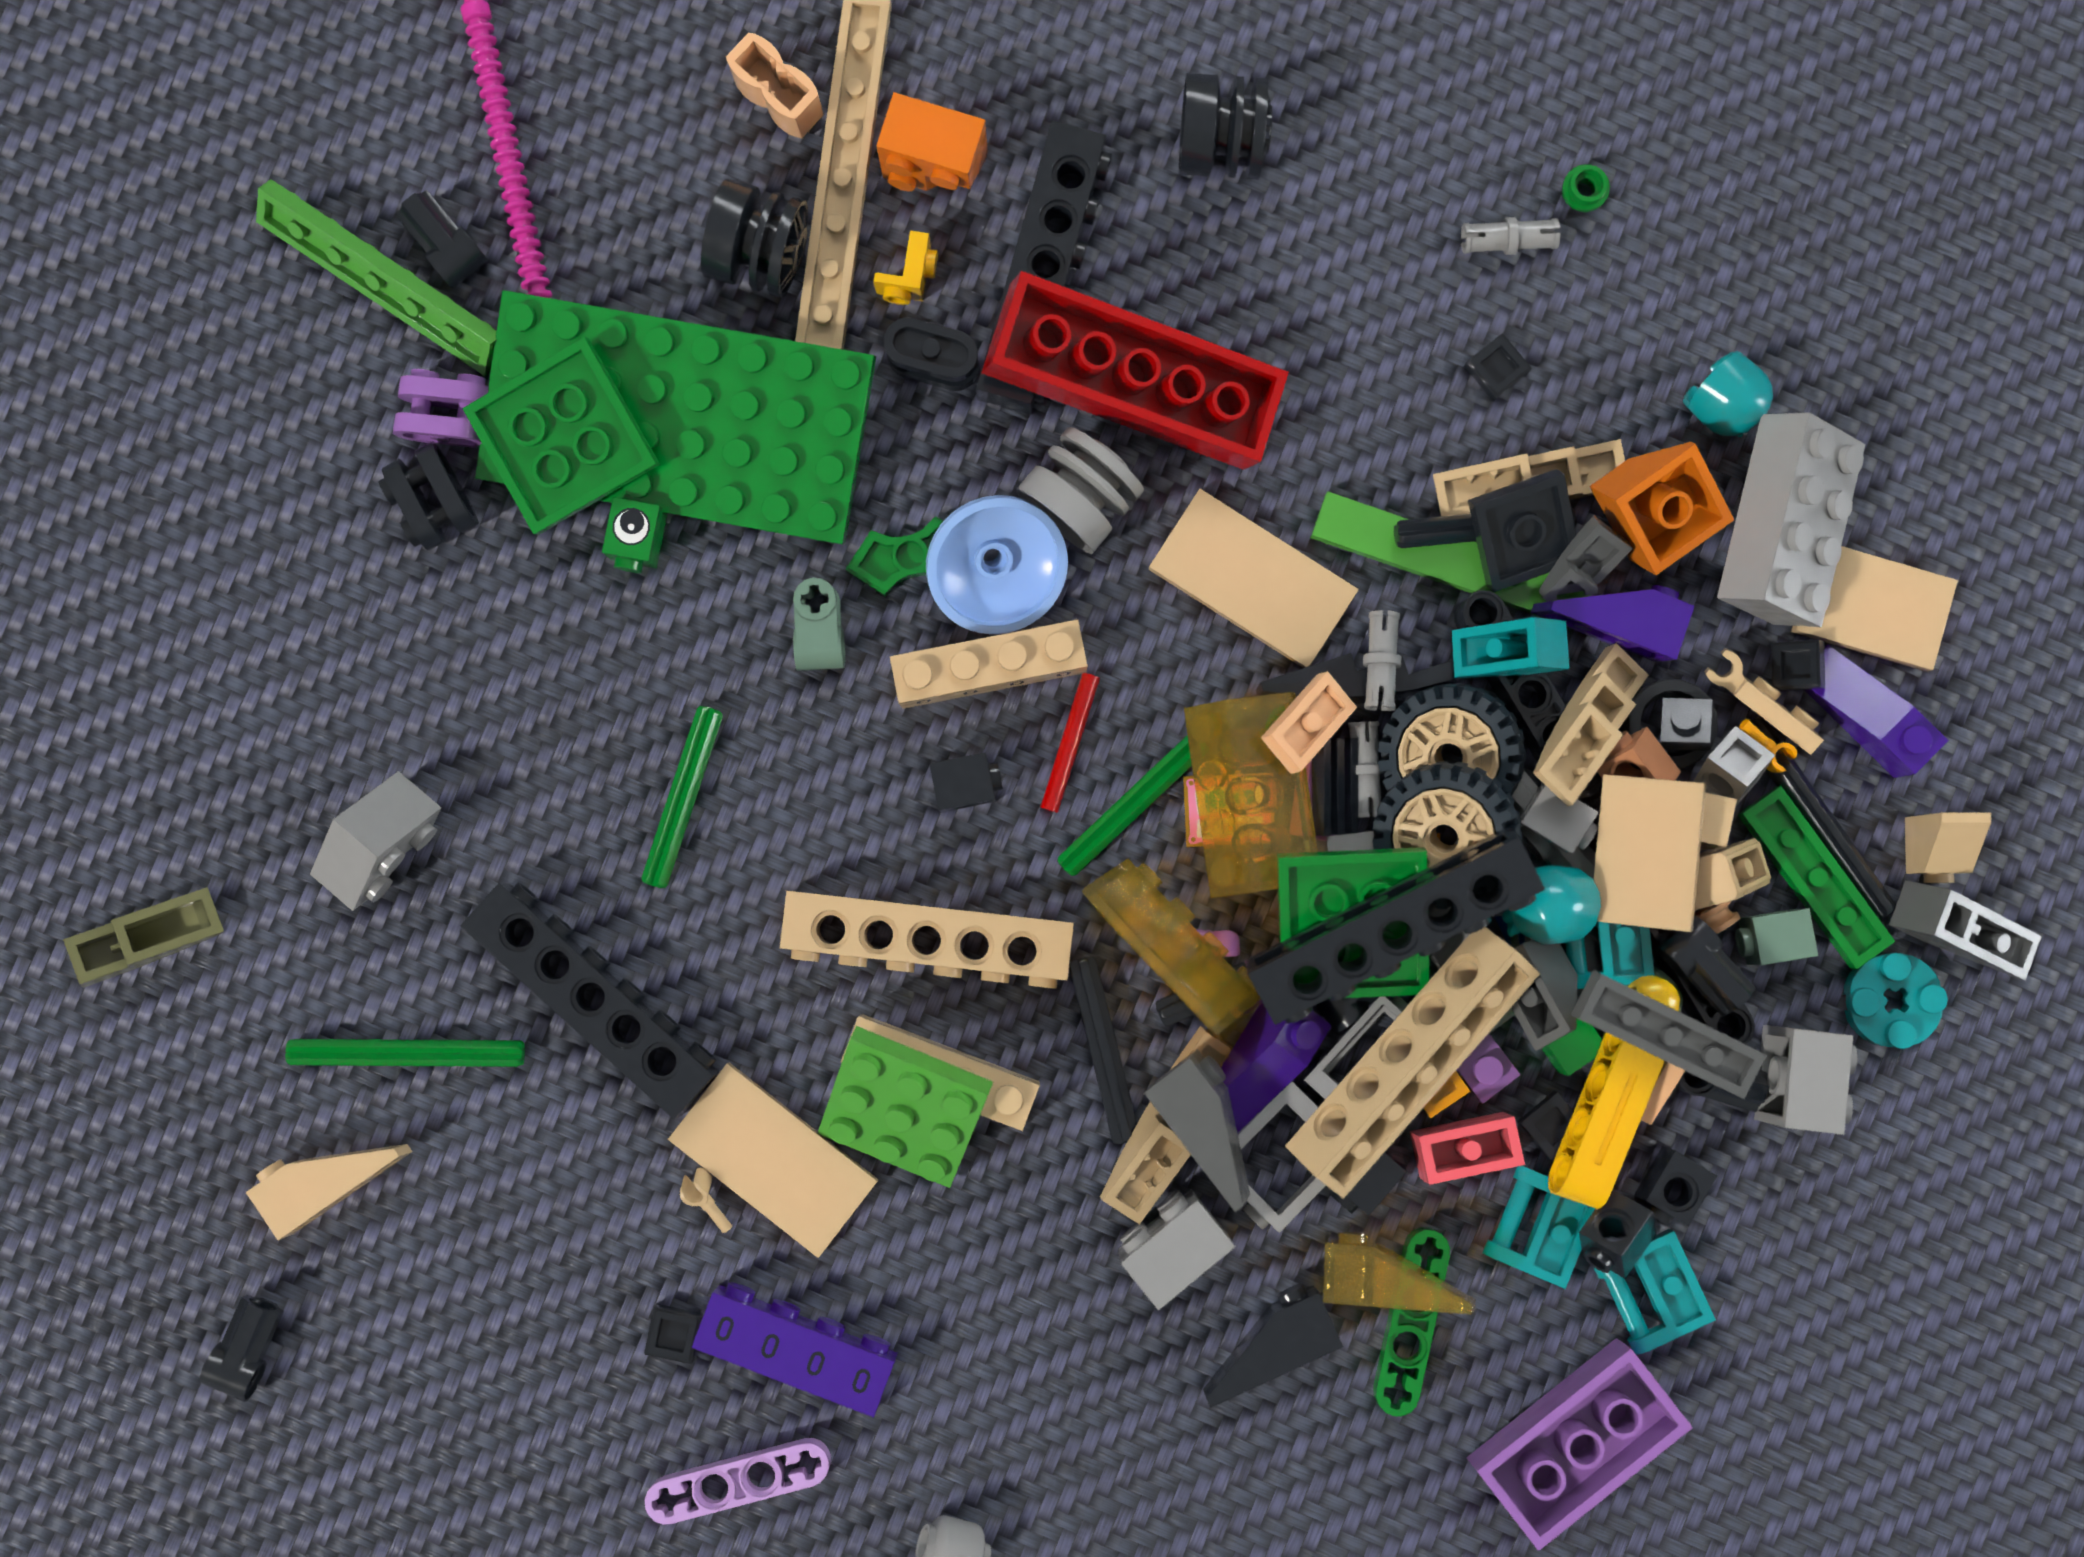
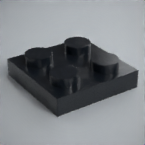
M1558 469L1468 500L1486 587L1492 592L1549 573L1561 554L1576 536L1565 475Z

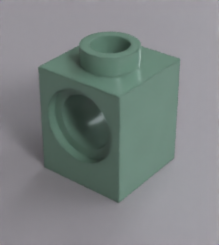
M1810 908L1789 909L1740 917L1738 920L1740 928L1736 929L1735 941L1741 957H1745L1747 965H1767L1818 956Z

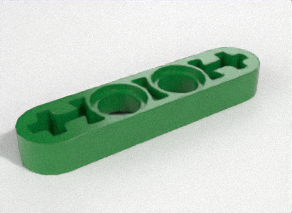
M1430 1227L1414 1229L1407 1235L1404 1242L1374 1379L1373 1394L1375 1400L1385 1413L1392 1416L1402 1417L1410 1414L1419 1402L1449 1264L1450 1246L1447 1239L1440 1232ZM1427 1237H1432V1244L1439 1249L1438 1255H1429L1425 1270L1428 1273H1435L1432 1281L1420 1274H1408L1411 1266L1420 1271L1422 1256L1415 1251L1416 1244H1425ZM1414 1284L1426 1286L1430 1293L1428 1304L1420 1310L1408 1309L1404 1303L1406 1289ZM1403 1332H1412L1419 1339L1418 1351L1409 1358H1402L1396 1355L1393 1349L1395 1338ZM1390 1362L1406 1369L1415 1368L1413 1375L1403 1371L1401 1385L1408 1392L1407 1398L1399 1397L1396 1404H1391V1399L1384 1393L1386 1387L1393 1388L1395 1386L1398 1374L1394 1368L1388 1369Z

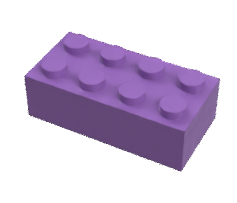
M1616 1338L1466 1458L1539 1551L1693 1427L1633 1350Z

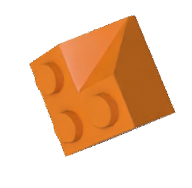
M893 92L876 145L883 178L888 179V183L893 187L909 192L914 191L915 187L926 191L936 186L949 190H956L958 186L970 189L988 153L985 119Z
M1693 442L1629 458L1589 486L1612 529L1626 538L1633 549L1627 554L1629 560L1654 575H1658L1734 521L1697 445Z

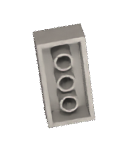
M1812 413L1763 414L1760 418L1717 595L1718 599L1773 625L1822 627L1825 611L1830 603L1831 586L1837 563L1841 557V545L1847 520L1852 511V499L1858 474L1863 465V453L1866 444Z

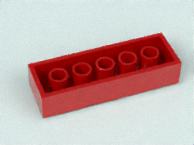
M1021 271L1010 283L981 372L995 379L1243 470L1260 463L1289 374L1288 371L1024 271Z

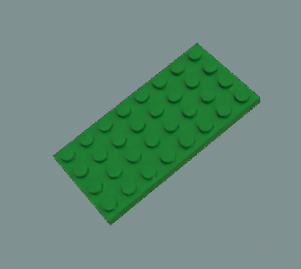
M502 291L488 393L582 337H587L591 340L660 463L659 466L598 501L612 503L613 497L660 505L664 513L842 545L846 544L877 356L512 291ZM480 444L475 479L505 484L483 444Z

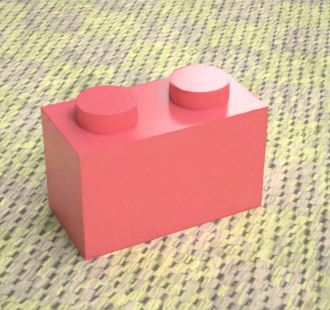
M1505 1112L1410 1131L1419 1177L1429 1185L1525 1165L1515 1116Z

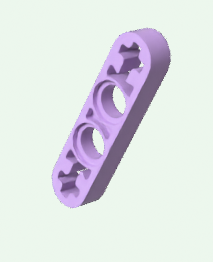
M803 1438L664 1475L658 1478L647 1491L645 1509L648 1516L655 1522L663 1525L674 1524L813 1487L821 1483L826 1477L831 1464V1454L828 1447L821 1440ZM803 1451H809L811 1458H820L821 1462L817 1463L813 1474H808L806 1467H798L790 1470L788 1476L791 1481H784V1465L779 1456H786V1466L799 1462ZM756 1462L768 1463L775 1472L774 1482L767 1487L755 1486L750 1481L748 1474L752 1464ZM717 1474L726 1480L728 1493L724 1498L713 1500L704 1494L702 1481L706 1476ZM686 1481H692V1497L697 1506H691V1496L679 1499L674 1505L673 1511H669L666 1504L658 1505L656 1500L663 1493V1488H668L670 1495L685 1493L689 1485Z

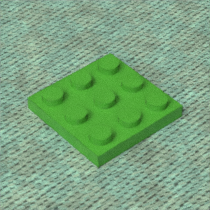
M856 1026L849 1040L817 1134L875 1157L882 1162L919 1175L926 1180L950 1188L993 1081Z

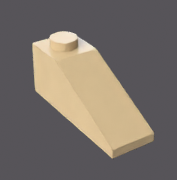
M408 1144L301 1159L286 1165L280 1159L256 1175L260 1183L248 1190L246 1194L276 1239L281 1240L301 1230L409 1155L412 1150Z

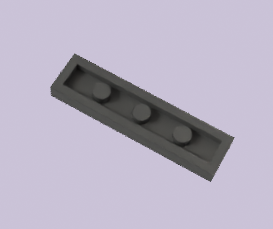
M1595 970L1591 973L1571 1013L1574 1017L1745 1099L1767 1056Z

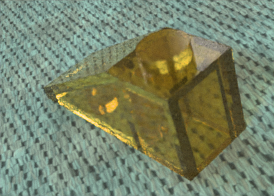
M1339 1232L1338 1240H1331L1325 1243L1323 1303L1470 1315L1476 1310V1299L1380 1243H1369L1368 1234Z

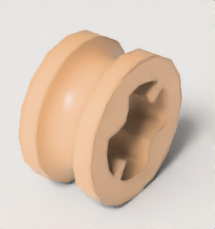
M1731 901L1717 905L1713 904L1709 907L1701 908L1694 913V915L1708 924L1716 934L1724 931L1740 919L1738 912L1730 911L1728 905Z

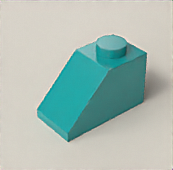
M1532 617L1452 630L1455 678L1530 675L1569 669L1566 621Z

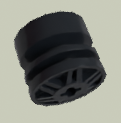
M1186 73L1180 129L1179 175L1210 177L1216 155L1225 156L1228 178H1236L1239 157H1246V178L1259 180L1263 162L1269 152L1272 129V105L1268 93V78L1255 77L1251 99H1244L1243 76L1235 77L1230 97L1228 98L1220 97L1218 75Z
M731 179L724 180L716 192L705 226L701 250V272L703 276L735 285L740 281L748 266L751 290L759 292L767 284V290L770 295L779 298L786 296L795 274L800 268L805 252L808 222L807 201L793 197L790 198L785 206L784 194L775 192L771 194L762 211L761 193L757 186Z

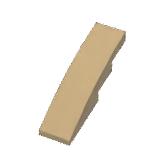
M1621 439L1578 449H1575L1573 446L1532 456L1522 454L1433 474L1440 513L1441 516L1470 514L1469 499L1554 469H1558L1565 475L1569 500L1592 496L1594 494L1589 486L1625 461Z
M1617 643L1605 647L1579 685L1545 744L1533 772L1567 806L1575 803L1623 734L1618 729L1636 706L1632 698L1649 676Z
M1200 1025L1171 1069L1197 1049L1204 1058L1209 1055L1222 1067L1233 1047ZM1149 1102L1122 1150L1100 1196L1102 1201L1138 1224L1142 1222L1191 1155L1151 1102Z

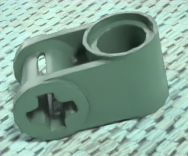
M813 577L806 579L797 586L793 597L795 622L793 649L796 670L845 668V639L841 623L839 594L830 583L821 578ZM819 589L824 597L829 598L828 603L821 604L820 612L815 613L811 606L806 605V599L814 598V590Z

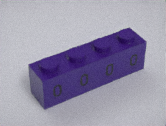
M729 1282L727 1287L719 1285L712 1292L691 1348L874 1418L898 1354L889 1350L891 1344L888 1341L871 1334H864L862 1339L844 1332L846 1327L843 1324L830 1318L818 1317L816 1322L800 1316V1308L782 1300L774 1299L772 1304L754 1298L756 1293L754 1290L738 1283Z

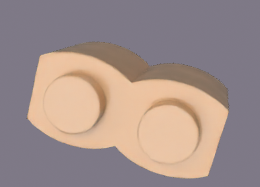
M747 33L726 56L734 81L740 92L752 103L768 108L774 122L786 133L797 138H803L824 115L817 89L811 79L798 68L783 64L779 52L763 37Z

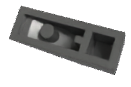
M1906 880L1889 924L1918 940L2025 981L2042 937L1951 889Z
M1197 1049L1153 1082L1144 1094L1236 1212L1244 1206L1250 1191L1229 1091L1223 1082L1226 1076L1222 1068L1211 1056L1208 1055L1204 1058Z

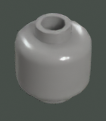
M941 1515L931 1525L926 1524L922 1528L917 1541L916 1557H991V1546L985 1543V1535L980 1525Z

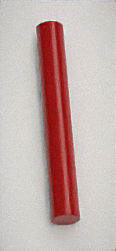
M1082 673L1040 806L1042 809L1055 813L1059 812L1100 678L1088 673Z

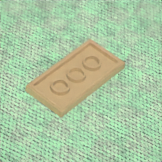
M1202 489L1198 490L1148 569L1302 668L1311 665L1359 590Z
M730 1062L724 1066L668 1138L671 1143L817 1258L820 1257L879 1180L824 1136L817 1134L818 1132Z

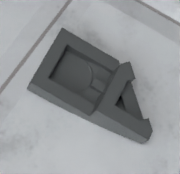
M1593 516L1570 542L1549 572L1539 590L1542 598L1548 602L1557 600V595L1579 591H1583L1585 596L1598 594L1596 584L1600 583L1633 549L1629 541L1596 516Z

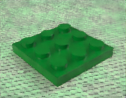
M582 337L462 408L534 535H540L660 465L595 347L587 337Z
M1425 847L1278 853L1277 877L1280 943L1427 869V850ZM1399 920L1390 922L1385 926L1382 936L1387 939L1401 937L1407 930V923ZM1356 943L1346 944L1340 949L1337 957L1343 961L1356 960L1361 955L1363 947ZM1418 953L1402 961L1400 969L1393 974L1380 979L1372 976L1356 984L1357 989L1345 998L1417 995L1430 980L1429 955L1420 956ZM1303 966L1294 973L1293 979L1303 984L1310 983L1318 976L1319 970L1313 966Z

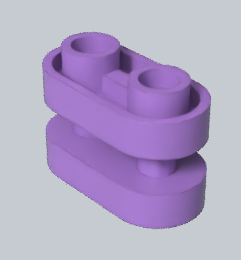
M412 369L411 375L400 377L398 398L412 403L410 413L400 412L395 414L393 434L397 437L417 442L430 443L434 441L436 444L479 448L482 443L462 408L488 393L486 379L472 374H458L457 380L440 378L439 373L434 371ZM431 406L458 409L457 418L430 415Z

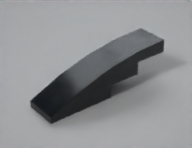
M1349 653L1262 681L1258 685L1256 692L1259 699L1292 703L1317 674L1328 671L1353 703L1361 704L1366 701L1368 668L1357 671L1352 654ZM1402 656L1401 667L1396 668L1395 699L1413 696L1433 686L1454 684L1459 679L1454 676V660L1409 674ZM1379 691L1378 701H1382V691Z

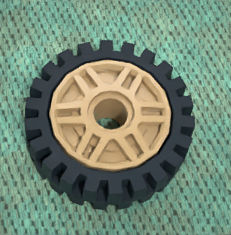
M1441 684L1416 693L1395 710L1382 732L1384 735L1383 739L1379 742L1378 752H1381V759L1378 761L1379 770L1385 771V779L1382 781L1386 790L1391 789L1399 780L1417 768L1444 761L1441 753L1444 744L1451 743L1461 750L1463 763H1467L1470 768L1475 769L1479 767L1487 771L1486 775L1491 779H1498L1503 784L1502 789L1506 794L1510 793L1512 796L1522 779L1525 769L1523 768L1524 762L1526 760V749H1524L1523 745L1525 738L1522 729L1519 730L1517 726V718L1513 712H1509L1504 707L1506 704L1498 697L1494 698L1489 695V691L1471 687L1469 684ZM1443 824V828H1452L1451 826Z
M1448 761L1436 762L1433 765L1427 764L1407 774L1387 793L1374 819L1373 830L1376 831V836L1372 839L1373 849L1425 847L1427 850V868L1508 827L1514 830L1522 842V830H1520L1521 817L1519 810L1516 811L1513 806L1515 801L1511 794L1504 792L1502 789L1503 784L1498 779L1489 778L1486 775L1487 771L1479 767L1475 769L1470 768L1468 763L1456 762L1454 764H1449ZM1444 824L1454 828L1458 834V844L1447 845L1441 842L1437 837V826ZM1484 875L1478 878L1474 883L1473 893L1483 895L1492 891L1496 885V876ZM1438 898L1431 904H1435L1436 909H1448L1452 905V900Z

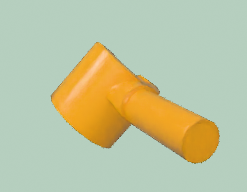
M1745 719L1739 725L1743 732L1773 754L1780 750L1790 759L1797 758V749L1789 743L1776 744L1748 719ZM1775 756L1767 767V770L1773 773L1786 771L1783 766L1777 763Z

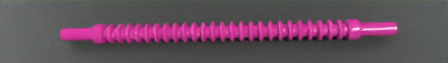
M464 0V4L461 6L462 19L468 25L465 30L466 34L472 37L468 42L469 47L474 49L471 53V58L473 61L478 62L473 70L476 74L480 75L476 83L478 86L483 87L479 92V96L481 99L486 100L482 104V109L489 113L485 116V122L492 125L487 131L488 135L494 138L490 143V147L497 151L493 155V160L500 163L496 168V173L503 176L498 184L501 188L506 189L502 192L501 197L503 200L508 201L504 207L505 212L511 214L507 219V224L514 227L509 235L517 240L512 248L514 251L519 252L515 261L517 264L522 265L518 270L519 276L525 278L521 283V288L528 291L526 294L551 298L552 292L545 289L550 281L548 278L543 277L547 267L540 264L544 254L537 251L541 246V241L534 238L539 230L531 225L536 219L534 214L529 213L533 204L531 201L526 200L530 195V191L528 188L523 187L528 179L520 174L524 171L525 166L523 163L518 162L522 156L521 151L515 149L519 144V140L512 136L516 132V127L509 123L513 120L514 116L511 112L507 111L511 106V102L504 98L508 94V89L502 86L505 82V76L498 73L502 70L503 65L500 61L496 60L500 55L499 50L494 48L497 39L495 36L490 35L494 31L493 24L489 23L492 18L490 6L484 0Z

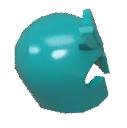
M1735 351L1721 357L1711 365L1710 369L1713 372L1704 380L1699 388L1695 386L1689 388L1684 396L1683 403L1710 431L1722 436L1742 437L1744 433H1747L1759 424L1760 418L1763 414H1767L1771 408L1773 388L1768 376L1741 352Z
M1555 865L1535 868L1546 890L1536 894V900L1523 909L1517 911L1504 910L1502 919L1507 923L1508 935L1511 937L1521 933L1541 944H1559L1584 938L1596 925L1601 909L1600 892L1594 880L1579 868Z

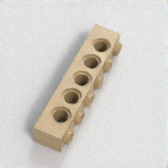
M786 891L780 948L792 950L791 959L819 962L820 953L839 955L838 964L867 967V960L871 958L887 960L886 970L914 973L915 964L933 965V975L962 978V970L969 969L982 971L981 980L1009 983L1010 974L1029 976V986L1057 989V980L1068 979L1074 923ZM832 915L839 917L845 925L843 938L835 944L825 941L820 933L823 920ZM877 921L886 922L893 931V939L884 949L873 947L867 938L869 927ZM924 926L935 928L941 937L938 950L932 954L921 953L914 943L916 932ZM973 931L982 933L989 943L986 955L977 960L965 956L961 948L964 936ZM1017 937H1027L1036 946V956L1029 964H1016L1009 956V945Z
M1486 927L1471 933L1311 1117L1301 1126L1285 1147L1317 1179L1344 1199L1540 973L1513 947Z

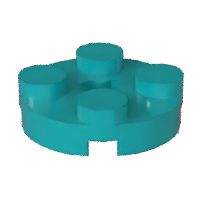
M1902 953L1878 954L1860 968L1852 969L1845 981L1843 995H1846L1845 1003L1847 1010L1844 1011L1852 1029L1869 1043L1901 1049L1919 1044L1934 1032L1948 1001L1947 993L1941 987L1934 971L1922 960ZM1887 989L1892 992L1901 991L1903 1006L1900 1010L1892 1009L1888 1012L1884 1008L1888 1000L1883 994Z

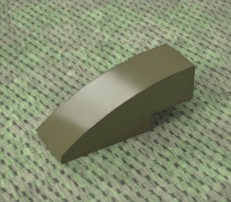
M208 887L112 919L109 924L63 939L78 982L85 988L197 945L224 933Z

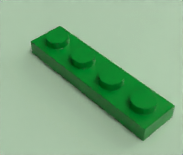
M1782 786L1774 787L1737 814L1752 836L1758 842L1760 841L1763 851L1805 908H1810L1811 916L1850 969L1860 968L1895 942Z

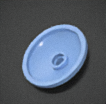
M1007 495L978 498L953 511L935 532L926 558L928 586L941 611L959 626L983 634L1014 632L1025 628L1041 618L1059 597L1068 569V554L1064 538L1050 516L1040 507L1025 499ZM996 549L999 551L998 556L994 560L985 561L983 559L984 554L988 550Z

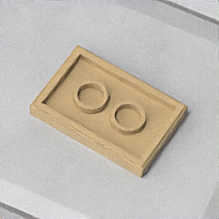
M1841 546V557L1836 566L1830 591V603L1825 611L1822 627L1793 626L1791 632L1925 672L1934 670L1958 580Z
M1603 774L1594 869V882L1600 892L1601 909L1597 922L1685 932L1693 931L1706 783Z

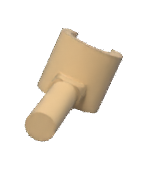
M697 1168L694 1182L687 1175H684L680 1189L681 1200L690 1206H701L722 1233L729 1231L732 1228L731 1223L709 1194L712 1183L710 1172L704 1168Z

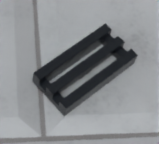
M1331 738L1312 759L1313 835L1331 836L1358 833V775H1356L1358 738Z

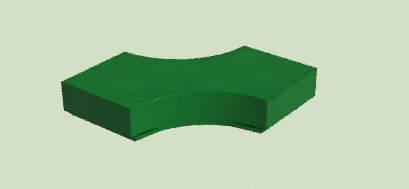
M936 516L922 530L903 537H890L871 530L845 570L886 597L899 583L909 578L926 576L928 548L943 520Z

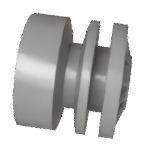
M1067 427L1060 436V441L1067 450L1052 445L1048 450L1049 457L1060 471L1056 474L1045 467L1036 465L1018 486L1016 492L1021 499H1025L1045 511L1059 528L1063 538L1084 552L1093 554L1112 531L1111 524L1101 512L1102 508L1124 516L1128 512L1129 506L1123 497L1131 501H1137L1144 492V488L1136 476L1128 469L1126 463L1109 447L1096 439H1092L1076 428Z

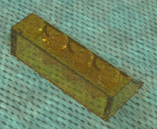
M1295 692L1222 700L1184 708L1210 898L1278 889V853L1318 852L1306 767L1301 772L1290 774L1261 739L1263 734L1296 699Z
M1126 859L1087 885L1081 892L1093 908L1220 1042L1263 1003L1247 974L1246 968L1241 966L1235 971L1223 958L1229 952L1227 948L1210 931L1202 936L1190 924L1195 915L1177 896L1170 902L1157 889L1163 882L1144 862L1136 867L1129 859Z

